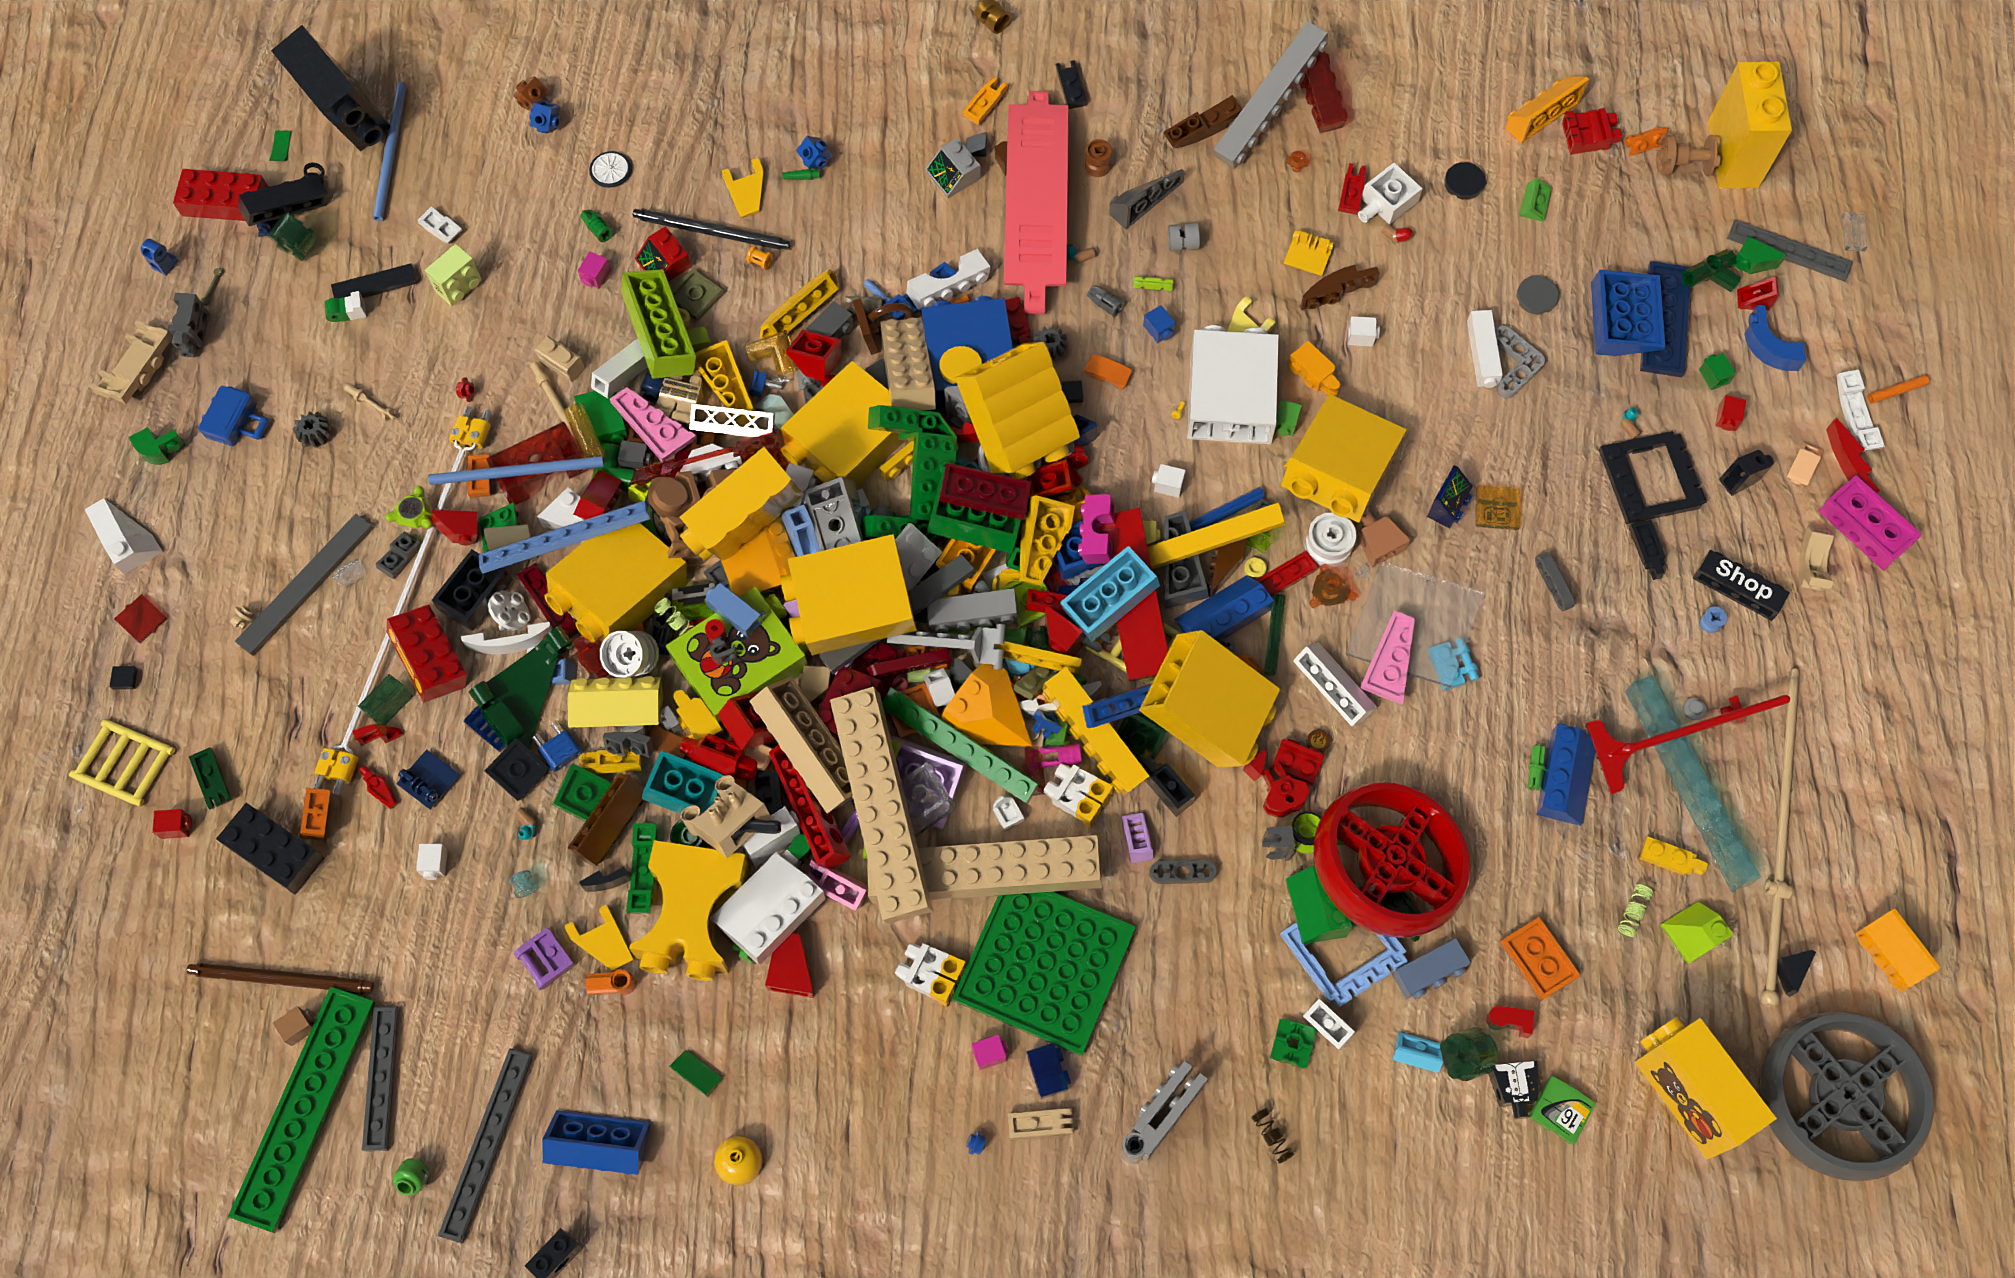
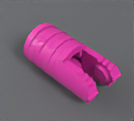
M1080 744L1039 748L1040 753L1043 754L1058 752V760H1044L1041 762V768L1059 766L1061 763L1064 765L1081 764Z

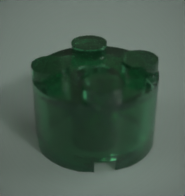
M285 213L270 231L268 238L278 243L276 246L283 252L291 251L295 258L303 261L316 244L319 236L311 228L307 229L303 226V222Z
M1472 1027L1451 1034L1445 1041L1441 1042L1440 1051L1443 1062L1447 1068L1448 1075L1452 1079L1469 1081L1489 1074L1495 1069L1494 1064L1495 1061H1498L1499 1056L1497 1045L1489 1034L1486 1035L1480 1031L1483 1029Z

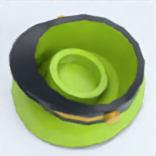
M1302 812L1290 821L1288 826H1292L1296 851L1307 854L1313 853L1315 832L1321 819L1319 815L1313 812Z

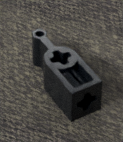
M666 593L664 598H668L671 601L670 606H676L675 601L672 600V594ZM674 607L667 609L663 615L656 613L652 620L649 634L656 641L659 654L670 655L666 645L673 641L675 630L666 620L671 616L672 610L675 609Z

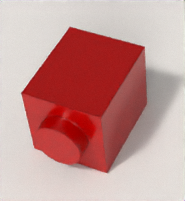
M1725 395L1718 407L1715 426L1727 431H1736L1743 422L1746 400Z
M183 809L154 811L153 834L160 839L189 836V829L192 828V819Z

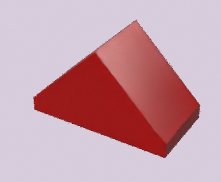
M1774 276L1737 289L1738 308L1754 310L1757 305H1765L1766 311H1769L1779 296L1778 277Z

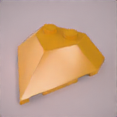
M993 664L980 665L969 675L946 706L941 718L983 745L1033 747L1016 694L1010 682L1008 671L1004 668L1002 670L993 669Z

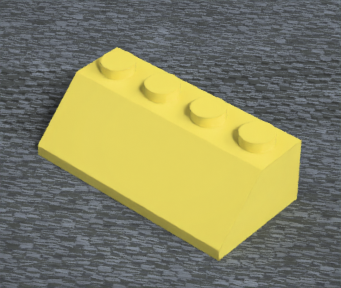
M661 677L579 678L571 680L568 692V727L659 725L664 700Z

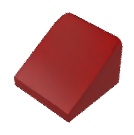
M1265 749L1260 751L1250 763L1243 767V771L1253 781L1262 776L1267 754Z

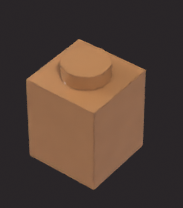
M296 1006L274 1021L273 1025L283 1041L293 1046L309 1035L315 1019L308 1009L304 1011Z

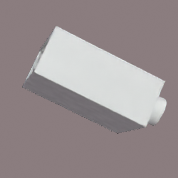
M1209 325L1202 330H1194L1190 358L1187 439L1259 444L1272 443L1276 427L1278 335L1268 334L1266 330L1261 328H1249L1243 333L1226 332L1225 328L1217 325Z

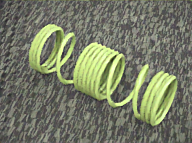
M668 598L662 599L655 606V611L660 613V615H663L671 607L675 608L673 615L666 620L674 630L680 629L686 620L688 621L687 627L679 635H682L688 628L695 627L689 626V620L680 611L676 612V606H670L671 601Z
M1637 884L1634 889L1636 894L1631 896L1633 902L1628 903L1624 917L1627 914L1633 919L1642 920L1647 907L1636 903L1633 900V896L1639 895L1644 899L1651 900L1650 897H1652L1654 892L1646 885ZM1625 917L1626 920L1620 922L1618 930L1624 935L1636 936V930L1630 926L1622 925V922H1629L1635 926L1640 925L1629 921Z

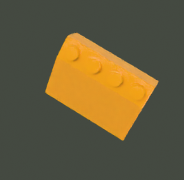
M781 515L771 524L763 527L752 540L742 544L733 556L724 561L721 560L732 593L737 597L742 596L754 587L758 589L760 594L782 589L780 576L791 574L788 559L794 558L795 555Z

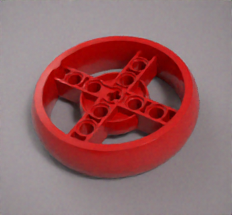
M1389 782L1360 785L1336 798L1325 810L1318 823L1314 838L1313 856L1319 881L1335 907L1360 927L1387 937L1404 938L1420 936L1448 922L1463 903L1469 887L1471 874L1470 857L1466 842L1459 827L1447 811L1424 793L1405 785ZM1368 806L1382 807L1404 815L1398 826L1385 825L1375 829L1351 812V810ZM1423 830L1431 838L1440 853L1446 878L1426 865L1425 851L1418 840ZM1337 839L1358 853V864L1366 878L1360 889L1351 881L1342 865L1337 848ZM1410 890L1435 909L1422 914H1405L1389 910L1379 904L1386 892L1400 893Z

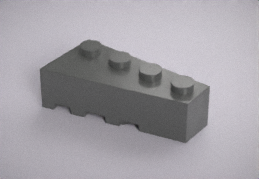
M1186 511L1165 516V541L1191 532ZM1198 554L1165 565L1166 609L1208 598V590Z

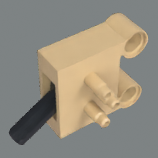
M730 775L723 776L716 781L715 788L720 797H715V803L704 813L696 805L686 807L681 813V819L691 835L699 836L727 858L755 833L777 834L781 832V822L770 820L772 817L764 803L740 787Z

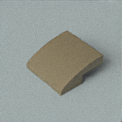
M528 525L484 528L489 551L533 537ZM537 556L532 557V558H529V559H526V560L537 559Z

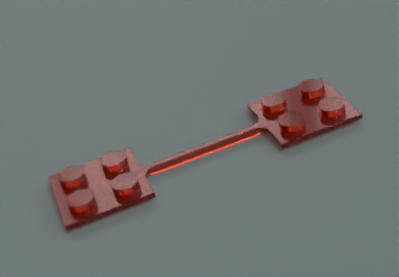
M777 430L737 441L734 447H727L680 461L674 458L663 463L660 462L635 469L630 485L637 484L641 486L649 483L650 480L656 477H670L673 470L679 466L734 452V457L740 456L744 458L763 447L770 451L776 446L779 432Z

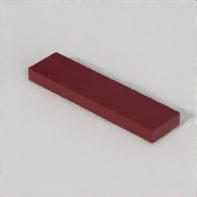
M536 563L517 574L553 629L561 626L569 638L579 633L576 622L570 613L566 612L562 616L558 615L547 604L544 597L548 593L547 579Z

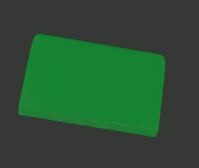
M687 1050L669 1066L707 1098L723 1079Z

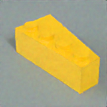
M727 340L695 352V368L724 407L756 411L734 352ZM740 414L735 418L742 425H747L750 422L745 414Z

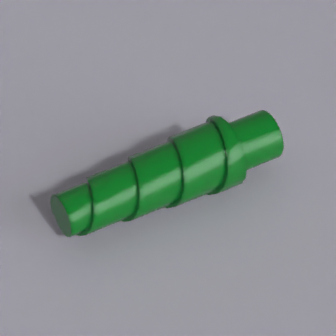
M809 168L782 172V177L784 180H812V178H820V170Z

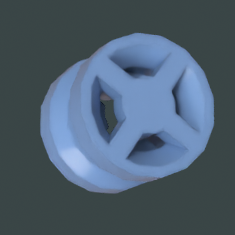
M1715 606L1707 609L1700 619L1702 629L1708 633L1718 632L1727 621L1726 612L1720 607Z

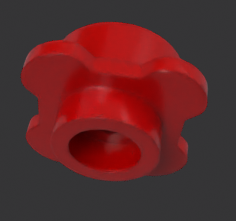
M466 377L462 378V382H458L456 385L457 396L461 399L466 398L467 402L472 401L475 387Z

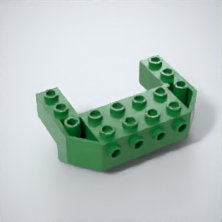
M885 405L869 407L868 429L899 433V440L914 441L910 515L896 517L881 515L862 516L863 538L875 539L894 534L896 539L907 524L911 523L933 542L939 535L927 532L943 466L946 467V463L955 464L958 451L957 436L938 412Z

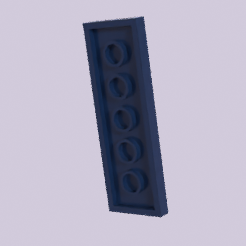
M1650 261L1648 264L1647 274L1660 275L1666 348L1664 350L1641 353L1640 371L1681 378L1684 375L1690 286H1685L1682 282V272L1690 268L1688 266Z

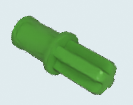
M1534 745L1532 747L1531 763L1528 765L1530 771L1527 788L1530 790H1534V787L1536 791L1542 790L1543 771H1546L1544 766L1545 746Z

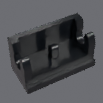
M777 770L757 773L755 778L757 799L764 803L771 816L783 808L781 779Z

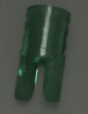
M1040 626V632L1034 633L1032 627H1027L1029 647L1050 651L1045 626Z

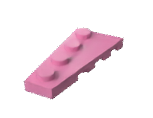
M628 387L610 398V403L662 463L697 439L694 433L687 431L677 421H673L665 416V413L652 407L648 401Z
M1395 610L1393 611L1361 684V689L1400 705L1403 704L1415 618Z

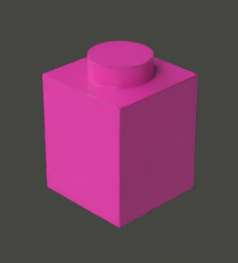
M589 251L577 271L583 284L599 289L611 268L607 258Z
M999 1035L972 1043V1050L979 1071L1006 1062V1054H1009L1006 1041H1001Z

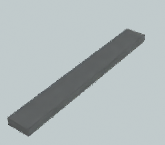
M355 513L235 642L254 656L373 529L372 525Z
M962 555L956 557L908 592L913 617L975 573L973 566ZM882 639L824 652L819 657L834 674Z
M509 1048L439 1231V1237L463 1244L533 1055Z

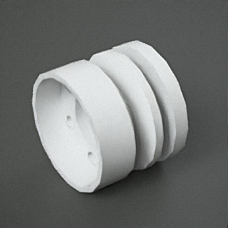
M644 631L613 632L604 639L600 648V660L603 668L615 677L644 676L656 667L659 659V648L656 641L650 634Z

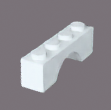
M978 249L960 256L959 271L952 277L938 279L924 273L907 281L906 293L919 311L922 310V307H930L935 302L947 300L956 293L968 290L971 286L984 283L989 278L990 265Z

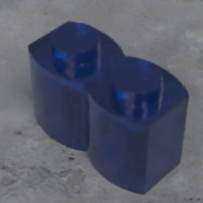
M1054 1043L1026 1051L1040 1099L1068 1091L1067 1085L1071 1084L1068 1071L1062 1070L1060 1062L1064 1061L1060 1047L1055 1048Z

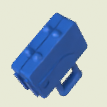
M220 386L216 395L212 397V402L207 412L202 416L198 430L205 438L229 446H235L241 434L256 440L261 439L269 424V419L252 413L256 406L254 399L246 391L230 386ZM249 418L260 421L254 433L244 430Z

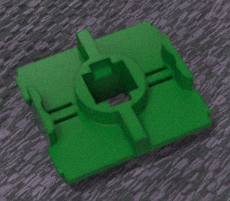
M1279 1019L1270 1058L1281 1063L1290 1064L1291 1066L1307 1069L1316 1029L1298 1022H1290L1287 1019ZM1290 1038L1297 1039V1049L1288 1047Z

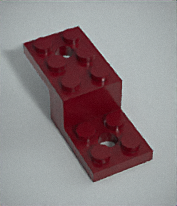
M877 642L855 658L851 668L844 666L838 670L817 711V714L831 734L838 736L830 700L874 687L880 693L881 701H883L897 675L876 679L869 676L867 667L876 661L886 662L906 657L905 652Z

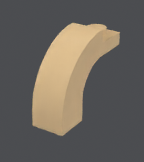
M1807 526L1799 560V582L1801 587L1824 591V588H1832L1834 581L1827 572L1828 555L1834 538L1830 530Z

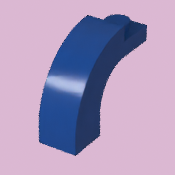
M1757 305L1749 315V327L1744 333L1748 347L1759 360L1773 368L1785 371H1799L1806 361L1804 343L1785 342L1775 337L1768 327L1765 305Z

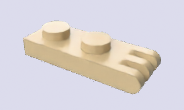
M1072 1109L1009 1113L1010 1139L1074 1134V1128H1064V1125L1074 1124L1073 1118L1063 1119V1115L1073 1114Z

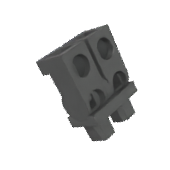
M175 293L174 302L178 305L177 313L172 318L173 325H169L168 331L173 336L172 344L174 347L181 348L180 354L183 357L194 358L196 349H203V340L210 313L196 294Z

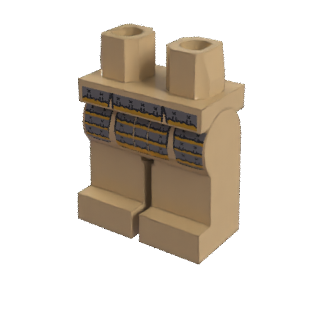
M693 375L689 383L683 382L684 376L664 378V386L660 390L659 398L654 408L661 410L665 413V416L673 421H677L684 429L692 432L693 430L690 429L691 404H701L704 397L702 378Z

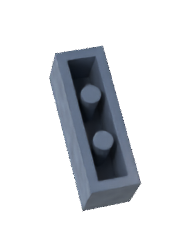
M1455 938L1396 969L1392 976L1406 1000L1412 996L1414 999H1418L1427 993L1426 989L1429 987L1439 988L1447 983L1446 978L1452 975L1454 978H1457L1466 973L1467 970L1465 968L1471 962Z

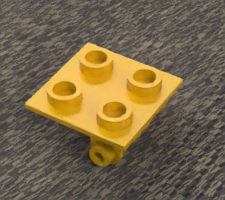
M1301 229L1299 231L1295 230L1283 264L1322 276L1334 242H1331V239L1319 238V235L1313 236V233L1309 235V233L1303 232Z

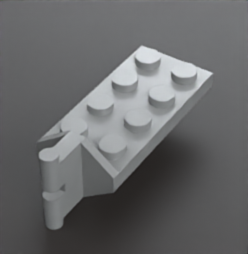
M997 624L996 628L978 627L973 636L913 631L888 637L887 643L970 649L975 663L993 664V669L1002 670L1004 650H997V644H1004L1006 625Z

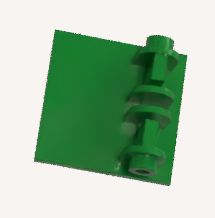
M514 502L479 518L484 553L489 551L484 528L520 525L518 521L519 512L516 511Z

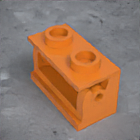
M306 788L299 838L324 839L330 790Z

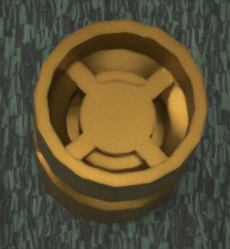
M981 0L975 9V16L983 24H986L987 28L994 34L1002 32L1011 20V14L1000 6L996 0Z

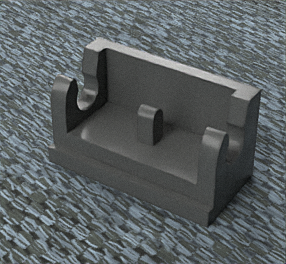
M1292 826L1266 828L1262 838V847H1274L1277 850L1275 854H1267L1266 857L1268 859L1290 860L1295 849Z

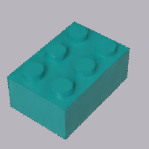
M660 751L643 790L642 799L679 814L691 805L698 806L701 812L704 813L715 803L714 799L718 796L715 788L716 781L725 775Z

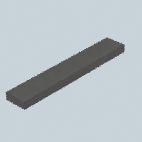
M1736 219L1727 239L1743 245L1749 236L1785 253L1786 256L1783 260L1844 282L1848 278L1853 264L1852 261Z
M398 1006L374 1007L362 1141V1151L364 1152L388 1151L400 1009Z

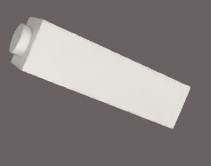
M1492 310L1471 311L1467 320L1477 387L1492 388L1499 385L1503 376Z
M638 338L592 372L591 388L609 398L648 367Z

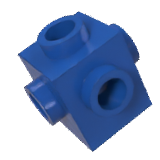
M543 100L534 102L529 115L531 120L530 126L537 128V131L541 133H549V131L556 130L560 124V106Z
M806 136L796 150L802 158L803 164L811 169H822L832 156L828 145L818 137Z

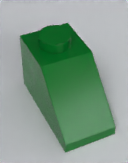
M1748 236L1736 257L1734 267L1749 274L1777 269L1786 254Z

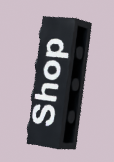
M1709 550L1692 578L1770 621L1779 614L1790 594L1781 585L1764 579L1762 575L1753 573L1744 568L1742 564L1733 562L1725 558L1723 554Z

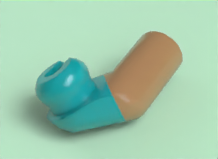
M1068 244L1066 257L1076 262H1083L1094 258L1095 252L1093 248L1079 251L1076 250L1074 244Z
M1635 408L1626 410L1621 420L1622 428L1631 439H1636L1641 434L1634 425L1635 419L1638 416V411Z
M521 807L515 812V816L522 822L521 831H518V836L522 840H530L535 834L536 821Z

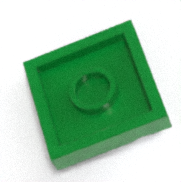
M571 764L551 805L585 822L612 783L575 764Z

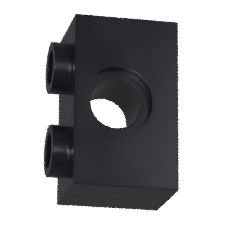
M560 1228L528 1261L525 1267L536 1278H555L583 1247L567 1231Z

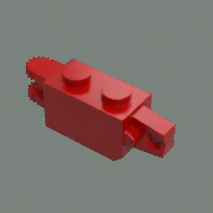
M709 733L703 735L701 740L684 737L681 741L680 752L693 759L692 763L725 776L730 775L734 779L737 777L751 781L756 777L754 770L757 769V761L745 756V749L741 750L733 742Z

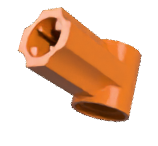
M621 969L615 972L587 974L585 979L587 995L616 993L627 995L633 992L636 985L635 979L627 971ZM627 977L626 985L618 987L619 980Z

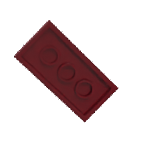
M946 463L939 501L1025 520L1032 482Z

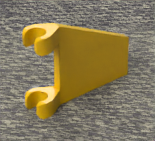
M759 158L751 160L754 174L733 181L728 168L721 171L722 178L741 219L760 212L764 171Z
M607 905L599 908L605 923L581 936L573 922L565 925L570 939L610 970L614 971L634 961Z

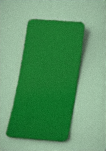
M275 131L269 161H285L289 147L290 131Z

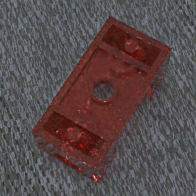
M563 421L486 458L490 468L580 459L583 458V455ZM540 455V459L537 462L529 461L531 456ZM588 469L570 470L565 472L568 478L571 479L587 471ZM554 472L496 479L508 503L514 502L517 505L530 498L525 486Z

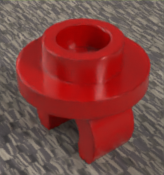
M1075 445L1074 452H1071L1067 457L1068 463L1073 468L1079 469L1088 464V456L1084 453L1083 446Z

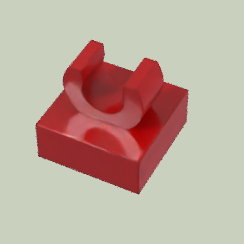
M1738 695L1729 698L1730 706L1720 708L1721 715L1742 708ZM1743 717L1735 721L1739 724L1746 722V718Z

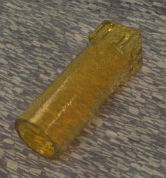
M577 403L567 407L564 413L583 458L603 456L604 463H606L604 449H602L585 405Z

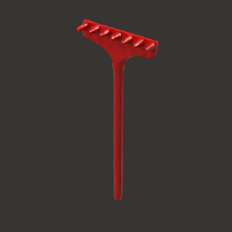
M1782 695L1630 743L1619 742L1612 738L1600 720L1588 722L1585 727L1588 728L1589 738L1593 741V749L1596 750L1597 760H1599L1601 765L1600 770L1603 771L1604 781L1607 782L1609 788L1608 792L1614 794L1624 789L1622 768L1625 761L1633 753L1787 704L1791 699L1788 695Z

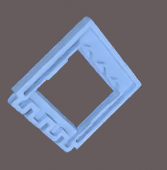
M1297 923L1280 933L1282 939L1328 1003L1334 1002L1338 1008L1353 999L1349 993L1350 990L1354 996H1358L1372 987L1368 978L1376 984L1391 974L1387 966L1394 972L1408 963L1404 956L1406 950L1396 937L1376 934L1387 950L1332 985L1325 975L1324 969L1313 954H1310L1305 946L1308 944H1302Z

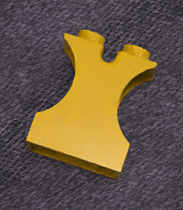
M654 840L648 868L654 878L661 884L663 906L655 926L644 937L630 944L629 949L636 959L641 960L639 968L651 973L667 974L669 964L675 965L677 955L684 952L683 958L687 963L685 975L687 977L701 981H713L715 972L728 974L729 968L724 959L716 952L714 946L715 924L710 920V917L748 880L750 864L746 855L733 852L727 858L714 849Z

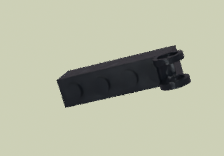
M314 162L308 163L304 166V176L301 179L285 181L279 185L266 186L260 190L247 191L240 194L238 209L248 226L326 206L328 193L323 187L325 175L323 166ZM311 167H315L321 171V174L319 175L314 172L308 173L307 170Z

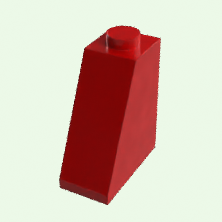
M793 931L772 952L765 986L768 991L814 998V990L802 939L797 934V931Z

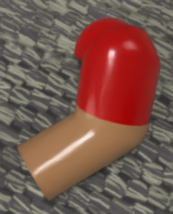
M1388 224L1381 230L1385 236L1395 243L1407 241L1413 235V231L1410 228L1395 230Z

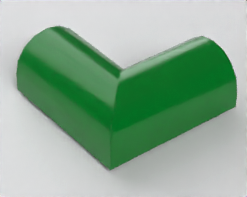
M609 443L600 444L597 457L603 456L604 467L594 468L592 479L598 469L622 480L619 488L622 491H628V488L636 481L637 470L619 468L617 459L620 448Z

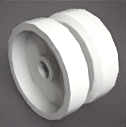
M1334 513L1319 515L1310 525L1305 541V550H1307L1318 566L1325 568L1338 567L1344 564L1350 557L1356 540L1355 527L1346 517H1339Z

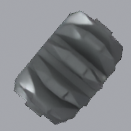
M1053 325L1050 329L1044 326L1042 331L1037 330L1033 343L1044 342L1050 357L1056 361L1058 356L1063 357L1065 354V350L1068 347L1066 342L1067 336L1062 334L1061 328L1054 330Z
M309 411L307 416L301 414V420H295L296 426L293 427V432L298 442L303 443L304 446L312 445V447L316 448L319 442L324 445L323 439H330L329 432L332 430L329 421L318 411L315 414Z

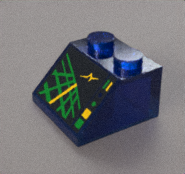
M1454 465L1427 515L1428 518L1449 529L1453 522L1458 524L1464 513L1461 511L1462 506L1467 507L1473 497L1470 494L1473 485L1458 466Z

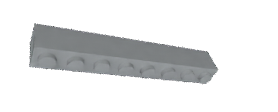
M1309 21L1306 22L1213 149L1216 158L1233 169L1238 164L1241 165L1247 151L1256 145L1258 136L1261 132L1264 133L1268 129L1269 121L1273 116L1276 117L1279 114L1283 102L1290 99L1293 94V88L1296 84L1299 85L1303 81L1304 73L1308 68L1311 69L1314 66L1318 54L1324 52L1329 44L1327 32Z

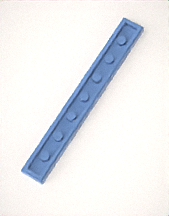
M646 500L482 553L479 555V568L483 574L649 520L648 504Z

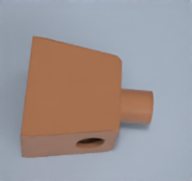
M1367 513L1362 517L1360 521L1364 528L1361 529L1358 538L1372 568L1407 550L1410 539L1389 517L1385 516L1377 521L1371 513Z

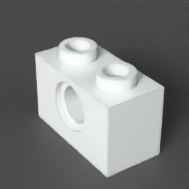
M1320 999L1303 1016L1339 1051L1356 1034Z

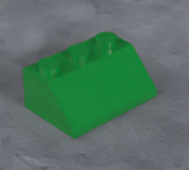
M1311 866L1285 879L1302 944L1346 938L1352 929L1351 920L1343 915L1331 902L1319 881L1315 866Z

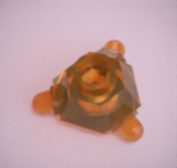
M1327 564L1320 566V573L1316 576L1311 592L1313 598L1309 602L1310 607L1317 608L1320 604L1331 606L1345 603L1346 600L1355 601L1358 598L1357 593L1351 590L1350 584L1336 571L1333 572Z

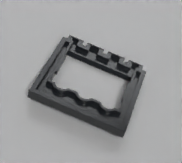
M1671 431L1600 446L1599 453L1626 525L1698 510L1702 504L1707 502L1703 489L1696 488L1701 484L1695 469H1690L1693 467V463L1688 451H1681L1686 449L1681 434L1674 435V432ZM1666 446L1686 499L1645 507L1625 454H1636Z

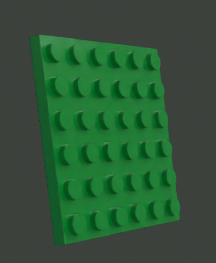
M1054 892L998 895L952 1001L1082 1057L1136 927Z

